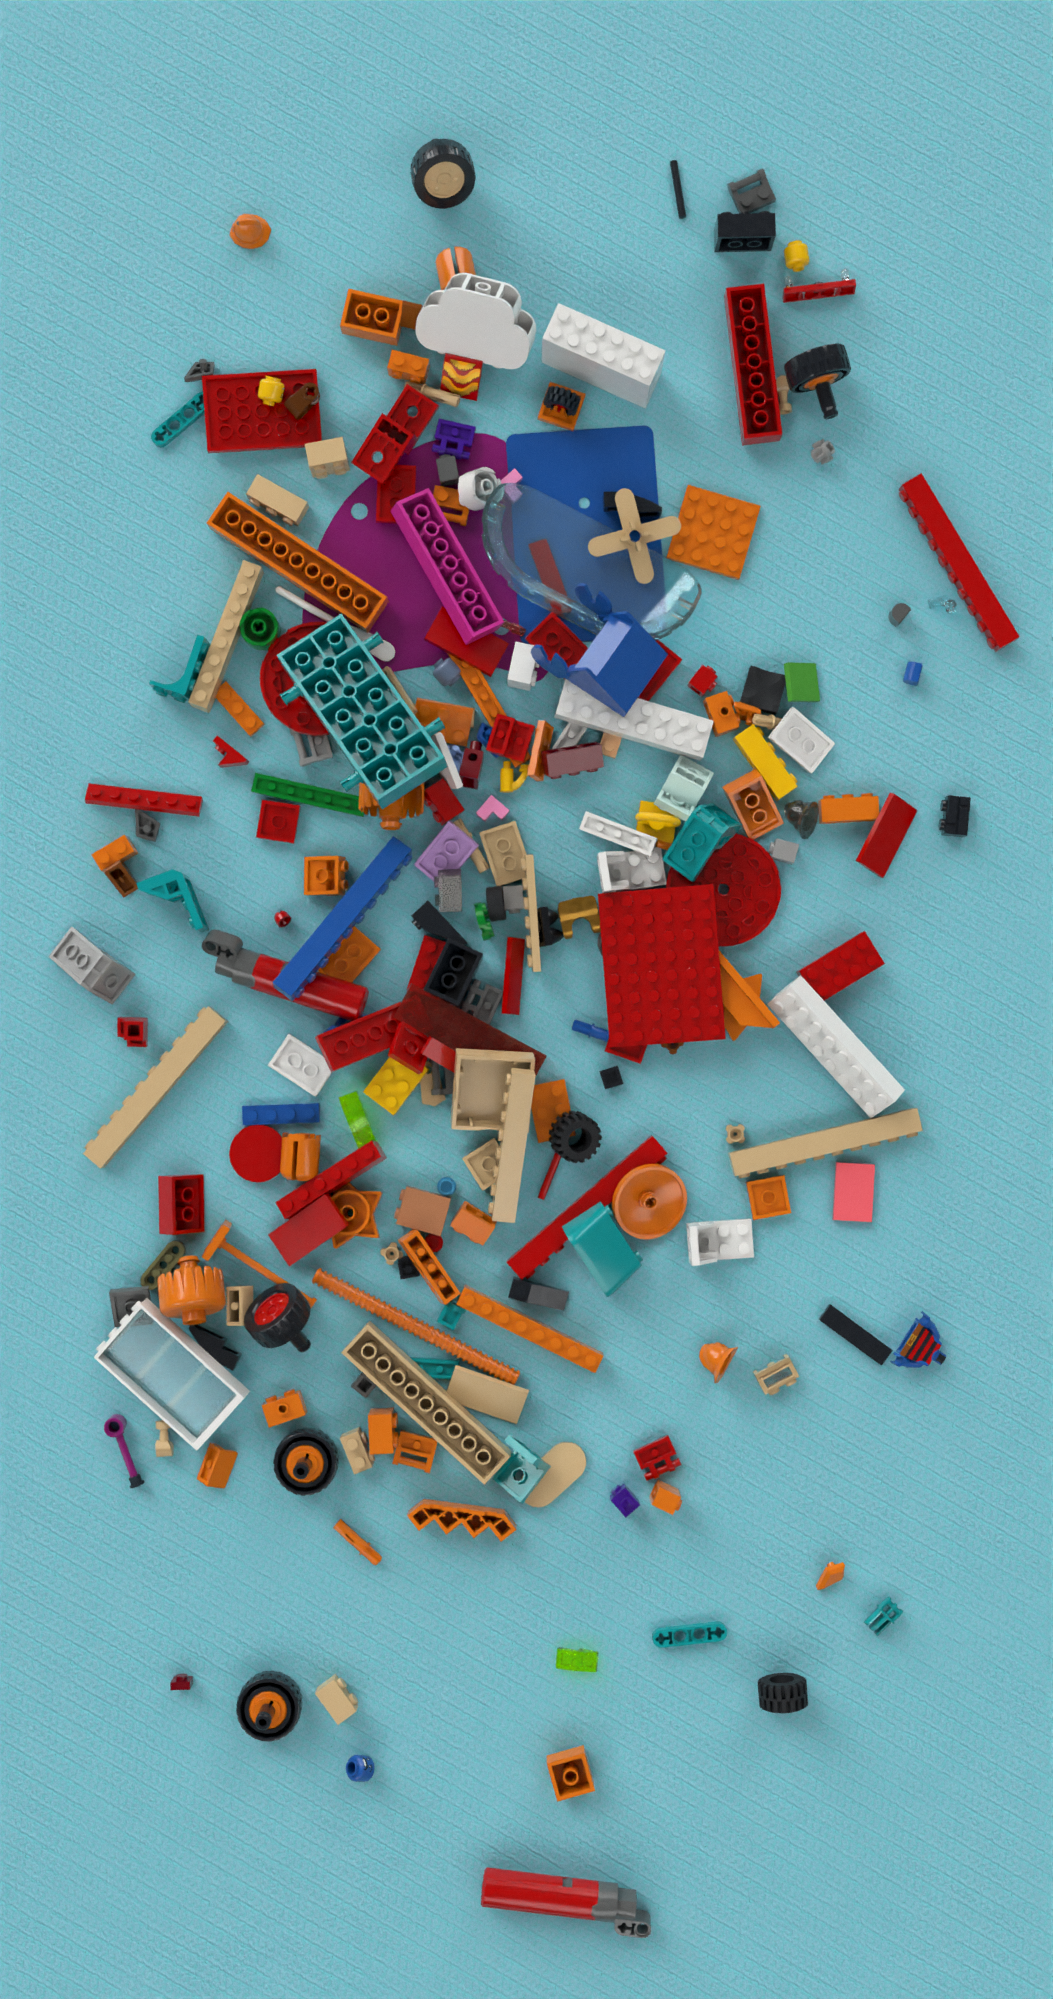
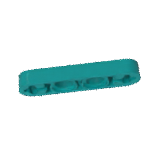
M203 392L196 394L152 432L151 439L157 447L167 446L205 414L204 403L201 404L200 401L203 397ZM194 403H196V405L199 407V409H200L199 412L197 411L196 407L193 405ZM187 409H193L195 411V414L192 418H186L184 416V413ZM173 421L180 423L178 430L170 429V424ZM165 428H167V430H168L169 433L171 434L170 436H169L168 433H166V431L164 430ZM157 435H164V441L158 440Z
M720 1621L661 1627L655 1629L652 1633L653 1643L659 1648L719 1642L727 1637L726 1626ZM710 1627V1632L716 1631V1627H720L724 1631L720 1632L719 1636L715 1632L710 1633L711 1637H708L707 1628ZM696 1629H703L705 1631L702 1638L694 1636ZM677 1631H683L686 1634L683 1640L680 1641L675 1638ZM668 1632H671V1637L673 1641H670L669 1637H667L669 1636ZM660 1633H662L664 1637H667L663 1638V1642H659V1639H655L659 1637Z

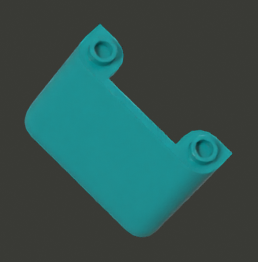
M600 1201L563 1225L562 1228L605 1296L609 1297L642 1266L640 1262L643 1259L638 1251H632L611 1218L614 1214L608 1205L604 1207Z

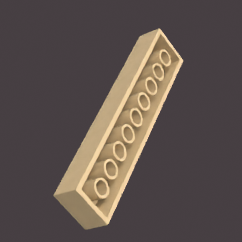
M371 1321L361 1329L341 1352L484 1485L511 1457L512 1451L449 1395L441 1385L430 1377L428 1373Z

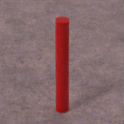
M556 1152L538 1194V1198L545 1200L561 1156Z

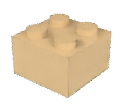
M343 437L305 444L308 464L313 478L323 479L329 474L343 475L346 471H350Z

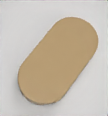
M560 1442L541 1458L551 1467L525 1500V1503L532 1507L547 1506L582 1475L586 1467V1457L579 1445L572 1442Z

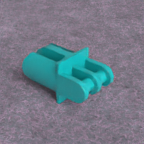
M887 1597L879 1605L877 1604L878 1608L864 1621L874 1631L876 1636L883 1632L891 1623L895 1624L894 1621L903 1613V1610L898 1609L897 1604L893 1603L890 1597ZM887 1605L889 1608L884 1611L883 1608ZM893 1611L895 1614L890 1617L889 1614Z

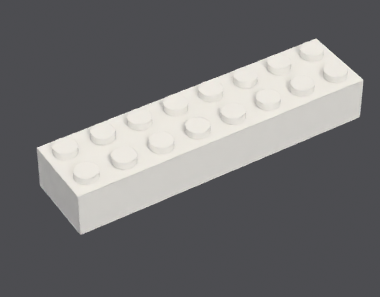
M567 679L564 681L554 718L699 761L704 757L714 722L710 719L637 698L625 717H622Z
M801 975L781 990L767 1004L870 1118L893 1104L905 1091Z

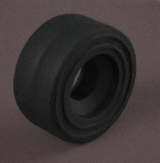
M502 886L486 888L490 921L506 920Z

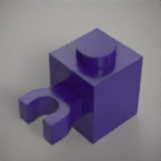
M625 1484L622 1486L617 1485L610 1492V1500L625 1518L640 1506L639 1500Z

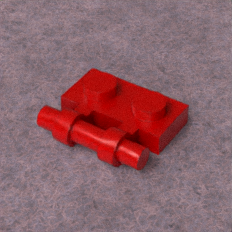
M668 1435L633 1450L641 1470L647 1467L650 1469L649 1472L644 1474L646 1481L652 1478L655 1480L660 1477L659 1475L668 1471L672 1472L676 1467L682 1465L679 1458L673 1461L670 1459L671 1456L676 1454V1451ZM665 1460L666 1464L655 1468V1463Z

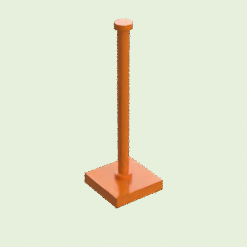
M226 1219L202 1254V1258L209 1261L217 1248H223L275 1284L288 1283L226 1242L227 1239L224 1237L232 1225ZM300 1291L309 1302L311 1309L317 1299L311 1298Z

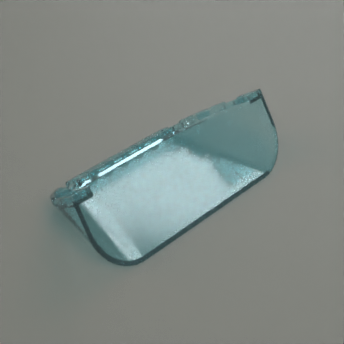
M504 483L498 485L486 501L482 515V540L487 557L498 575L501 574L509 582L507 585L529 601L598 635L605 624L597 619L598 614L583 605L575 594L577 585L585 583L594 600L600 591L604 593L610 600L614 613L628 611L655 641L670 635L675 629L682 626L695 610L701 597L702 589L697 579L687 569L648 548L654 577L647 584L639 583L634 575L628 549L599 557L591 555L588 551V543L591 539L616 531L554 498L526 485ZM550 603L553 604V605H555V606L560 607V608H561V611H559V610H557L556 608L552 607V606L550 605Z

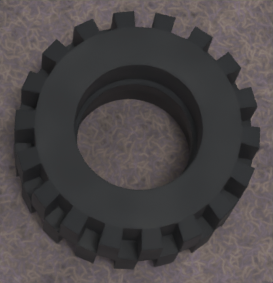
M569 1111V1114L564 1112L562 1117L558 1116L555 1118L557 1120L556 1123L552 1122L551 1126L553 1128L549 1130L551 1135L549 1137L550 1146L565 1160L573 1163L578 1161L582 1163L585 1162V1158L589 1160L592 1158V1154L595 1155L598 1152L596 1148H600L601 1145L599 1143V1140H602V1136L599 1134L601 1130L598 1124L587 1115L579 1111ZM581 1128L582 1134L578 1142L569 1145L568 1141L571 1133Z
M774 1673L758 1680L759 1706L763 1710L772 1713H792L808 1706L807 1681L805 1677L794 1673Z

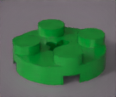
M475 903L474 909L478 925L482 930L483 941H486L495 936L490 921H487L489 919L488 909L485 903Z

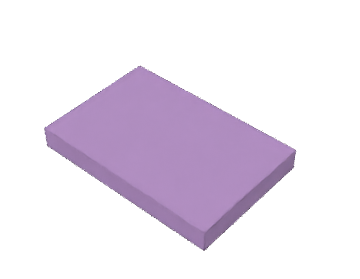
M449 820L414 865L439 887L444 889L479 844Z

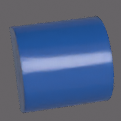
M907 662L903 678L904 683L914 686L918 685L923 666L922 663Z

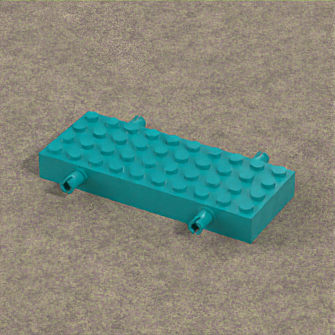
M340 614L277 654L282 667L294 683V686L280 694V697L286 705L299 696L305 698L354 769L353 774L340 781L345 791L348 792V790L359 783H364L381 809H384L448 767L445 757L431 739L433 735L445 729V726L439 717L425 727L420 724L369 652L381 643H384L381 636L376 632L368 639L360 640L344 616Z

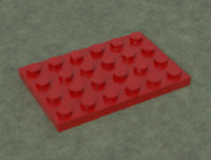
M305 369L202 376L208 454L305 448L307 443L322 441L319 402L299 420L284 406L285 401L305 384L314 383L318 387L317 370ZM266 376L281 379V383L284 384L282 401L275 403L274 406L263 404V400L258 397L260 381L265 379ZM308 392V395H311L312 397L315 395L314 392Z

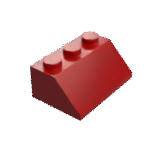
M204 1174L158 1176L159 1234L178 1235L205 1232Z

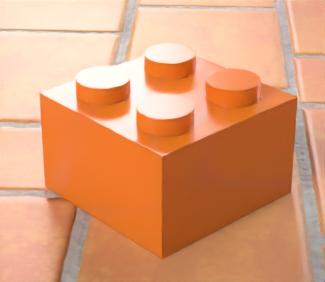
M394 1407L370 1409L368 1414L370 1455L393 1454L395 1448H398L399 1433L395 1432L398 1424V1413H394Z
M584 1745L546 1755L547 1766L557 1802L595 1791L594 1780Z

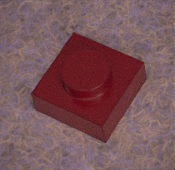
M177 1674L170 1682V1689L190 1690L193 1685V1676Z

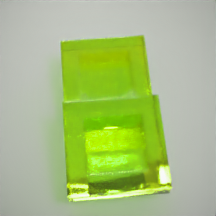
M559 1647L557 1648L556 1668L580 1672H597L599 1652L581 1648L574 1650Z

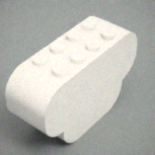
M458 273L449 280L445 290L434 291L427 297L417 317L415 330L419 342L424 347L437 351L439 354L447 353L481 360L483 363L499 369H516L521 367L527 360L535 340L536 324L528 312L521 310V296L512 285L469 273Z

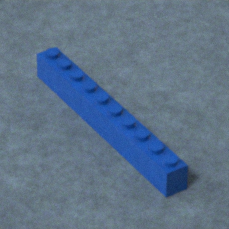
M394 836L389 840L273 981V986L276 990L291 1001L303 994L304 987L307 983L313 982L319 968L326 966L329 961L328 957L339 950L342 940L349 938L353 932L352 928L356 923L360 924L363 921L365 912L375 906L378 896L385 894L389 888L388 884L392 880L395 881L401 873V868L411 862V848Z

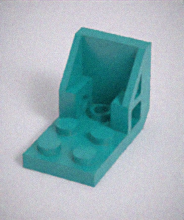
M714 803L699 805L691 813L662 860L693 882L714 850L720 849L739 831L742 824Z
M171 869L136 883L138 889L144 893L174 903L181 900L185 911L188 910L191 917L188 920L192 929L195 928V930L202 933L209 930L190 878L187 875Z

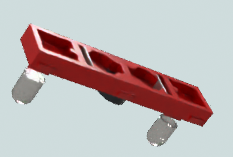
M842 269V281L827 283L818 281L811 285L793 287L791 276H786L784 279L786 288H783L782 295L783 303L855 294L856 280H849L848 270Z

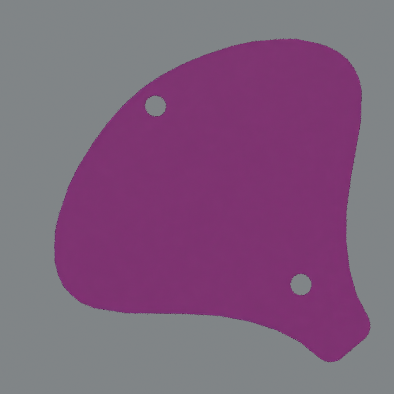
M475 433L472 447L464 446L463 450L470 452L469 460L455 459L459 477L482 467L492 469L495 472L494 475L500 481L508 475L506 442L492 435ZM441 440L422 444L412 449L409 455L404 453L397 464L416 466L415 494L429 488L433 495L435 485L441 486L436 459H439L440 455L439 453L432 452L433 444L440 445ZM448 442L447 447L457 449L458 444ZM370 476L354 490L334 515L317 551L387 596L389 603L369 631L371 634L378 632L383 640L391 643L395 648V656L390 661H382L372 655L380 668L383 670L388 666L393 672L432 666L441 658L443 660L450 658L445 651L424 640L438 612L444 605L398 524L376 523L377 480ZM458 484L444 487L458 489ZM502 494L500 500H497L493 506L477 511L470 509L466 526H461L460 523L448 521L501 617L510 624L508 633L504 635H498L495 632L491 633L509 643L496 667L509 671L515 642H523L520 639L511 507L508 499ZM357 503L364 504L368 509L367 516L361 520L355 519L351 514L353 505ZM440 507L442 512L462 516V511ZM305 592V601L334 618L339 615ZM303 609L302 624L326 622ZM346 619L350 626L357 627L356 625H354ZM540 665L539 668L535 667L534 670L537 671L536 682L542 680L548 673Z

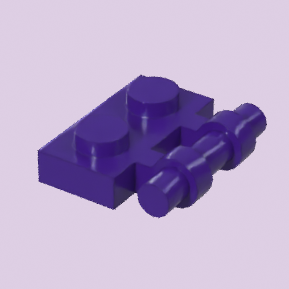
M438 419L434 437L436 440H441V444H433L432 452L439 453L440 456H455V459L469 460L470 452L463 450L464 446L472 447L476 427ZM447 443L458 444L457 449L449 448Z

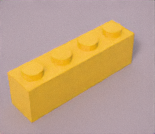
M752 724L736 735L733 741L751 767L762 775L770 794L777 802L798 787L796 785L797 780L792 773L789 774L785 769L786 764L782 758H777L773 745L765 741L761 728L759 726L755 727Z

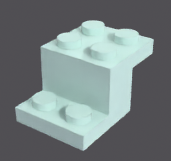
M680 755L654 805L686 822L714 773Z

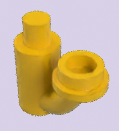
M503 761V768L500 769V792L512 793L520 788L528 776V765H520L519 772L522 773L516 781H513L514 769L511 768V761Z

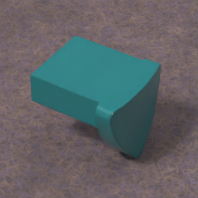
M450 1301L444 1306L437 1322L454 1330L461 1315L465 1314L466 1309L456 1305V1302Z

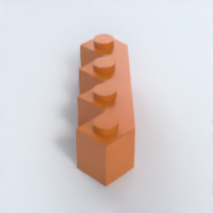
M423 1499L408 1510L407 1514L418 1531L434 1519L446 1535L461 1523L473 1538L488 1527L491 1528L500 1541H503L516 1531V1523L505 1509Z

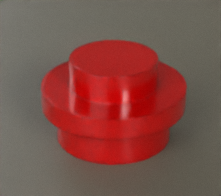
M431 1233L426 1236L425 1241L432 1252H438L443 1246L442 1237Z

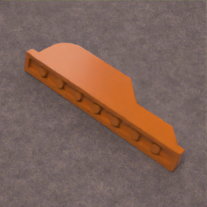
M719 951L723 1005L742 1026L775 1028L780 1023Z

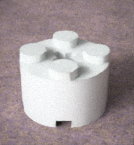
M482 467L460 476L458 483L460 504L474 511L495 505L502 496V484L500 479H497L494 475L495 472L488 467Z

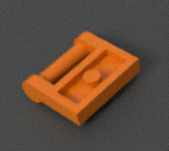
M435 485L433 496L439 507L463 512L462 516L443 512L447 521L466 526L470 509L460 504L458 489Z
M401 1430L398 1448H396L392 1464L398 1465L399 1463L430 1473L438 1442L428 1436ZM401 1451L425 1457L427 1462L400 1456Z

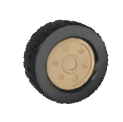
M433 139L423 145L412 159L410 173L414 190L418 198L428 206L438 209L452 208L461 204L471 194L476 180L475 168L470 153L459 142L451 139Z

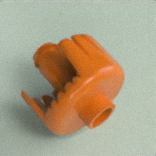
M359 783L358 808L366 815L370 811V815L373 817L377 816L378 808L379 818L382 819V822H380L381 828L385 830H398L402 825L399 821L406 818L408 810L410 818L415 816V811L416 816L424 812V783L384 809H381L365 784Z
M193 1255L184 1256L179 1259L178 1265H180V1268L174 1270L173 1279L171 1271L167 1272L166 1277L162 1273L157 1279L160 1312L169 1318L182 1319L183 1325L205 1323L207 1315L221 1311L226 1305L222 1270L214 1267L212 1271L210 1266H205L203 1276L202 1268L198 1265L200 1260L197 1256Z

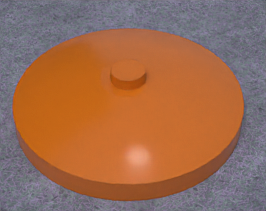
M660 1164L639 1166L627 1173L614 1191L612 1199L614 1218L627 1234L635 1238L654 1239L670 1232L681 1220L687 1205V1192L682 1179L670 1168Z

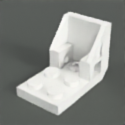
M655 847L651 856L638 851H607L598 853L597 863L602 893L624 892L666 885L661 848Z
M751 1218L686 1223L689 1263L692 1266L717 1262V1260L754 1257Z

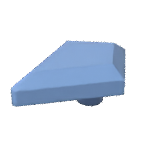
M449 744L448 749L457 771L460 773L464 752L458 746Z

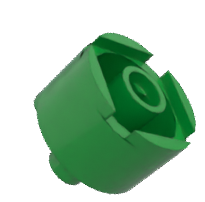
M265 608L249 610L240 620L241 635L245 642L253 649L267 651L270 645L280 637L281 628L276 617ZM258 627H259V628H262V627H263L264 629H263V631H259V632H258V631H257V628H258Z

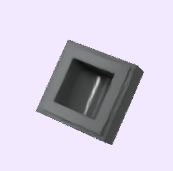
M904 603L896 604L889 612L888 618L890 623L895 627L898 626L911 611V608Z
M363 1372L351 1384V1387L365 1398L377 1386Z

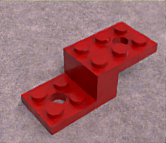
M406 384L388 415L381 414L351 463L384 485L403 454H410L440 406ZM412 406L418 409V413L414 417L408 415V410ZM376 452H381L383 455L379 463L373 461V455Z

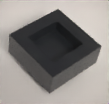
M618 1065L599 1071L605 1089L623 1084Z

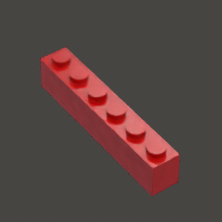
M371 1140L275 1203L284 1219H291L326 1193L332 1194L387 1159L379 1143Z

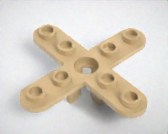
M623 488L615 495V503L623 530L591 539L588 543V551L591 555L599 557L628 549L636 580L641 584H647L652 581L654 571L646 543L676 535L681 529V522L675 516H668L641 524L634 495L631 490ZM636 530L640 533L639 541L632 542L630 540L629 534L631 531Z

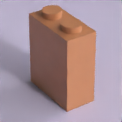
M407 1185L406 1189H402L399 1200L402 1201L400 1208H396L394 1219H397L396 1224L441 1236L452 1197Z

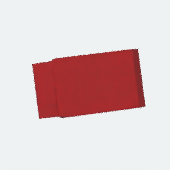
M218 735L213 740L216 744L215 749L222 755L227 753L218 764L220 768L248 765L249 761Z

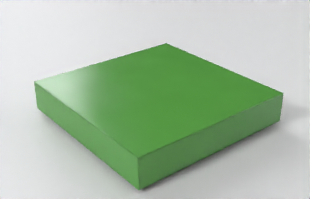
M785 663L784 671L788 702H819L820 695L816 663Z

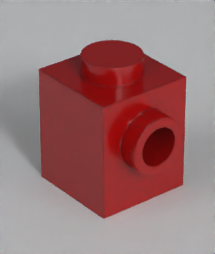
M702 665L688 682L687 686L700 697H703L707 691L711 692L717 685V682H715L718 677L716 671L708 665L707 667Z

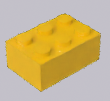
M389 1057L363 1093L392 1115H396L430 1068L425 1065L423 1073L416 1074Z

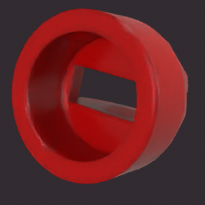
M281 910L275 914L274 920L279 927H285L290 923L291 917L287 912Z

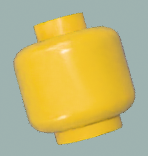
M800 240L788 243L784 249L785 265L788 269L799 272L804 270V267L810 262L808 246Z
M266 376L265 379L260 381L258 397L266 405L274 406L275 403H280L283 398L284 384L281 383V379Z

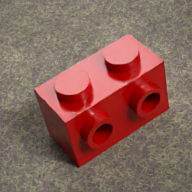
M444 778L424 790V804L430 807L436 822H440L442 826L465 810Z

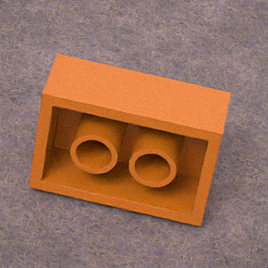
M348 289L340 323L342 334L398 346L402 329L403 301Z

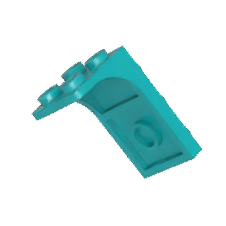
M197 635L185 672L178 681L171 684H161L150 680L149 685L153 688L152 690L163 697L171 695L174 697V700L182 703L189 701L210 647L207 639L204 636Z

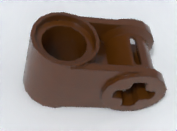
M307 383L285 401L284 406L297 420L301 419L319 402L320 393L317 385ZM308 392H314L315 395L312 397L311 395H308Z

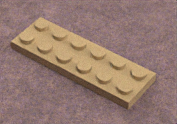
M524 854V859H521V870L525 871V878H522V888L526 890L527 897H523L524 909L528 910V916L524 917L525 928L529 929V935L526 936V947L530 948V955H527V964L533 972H541L533 854Z

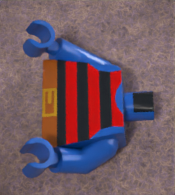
M923 1311L921 1312L923 1317L921 1319L915 1318L916 1321H914L896 1352L893 1353L896 1355V1360L890 1361L892 1364L898 1367L920 1368L923 1365L929 1366L932 1360L939 1365L945 1361L946 1355L939 1351L942 1345L939 1341L940 1334L935 1324L930 1320V1317Z

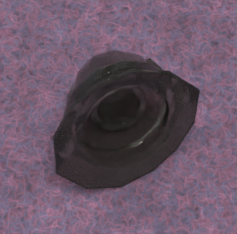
M802 800L787 803L784 807L786 819L800 833L802 839H808L817 824L818 803L816 801L803 802Z

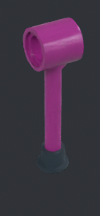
M114 1414L105 1422L104 1431L109 1437L116 1438L130 1475V1488H135L144 1484L145 1481L141 1479L140 1474H137L123 1436L127 1425L126 1419L120 1414ZM111 1422H117L120 1429H113Z

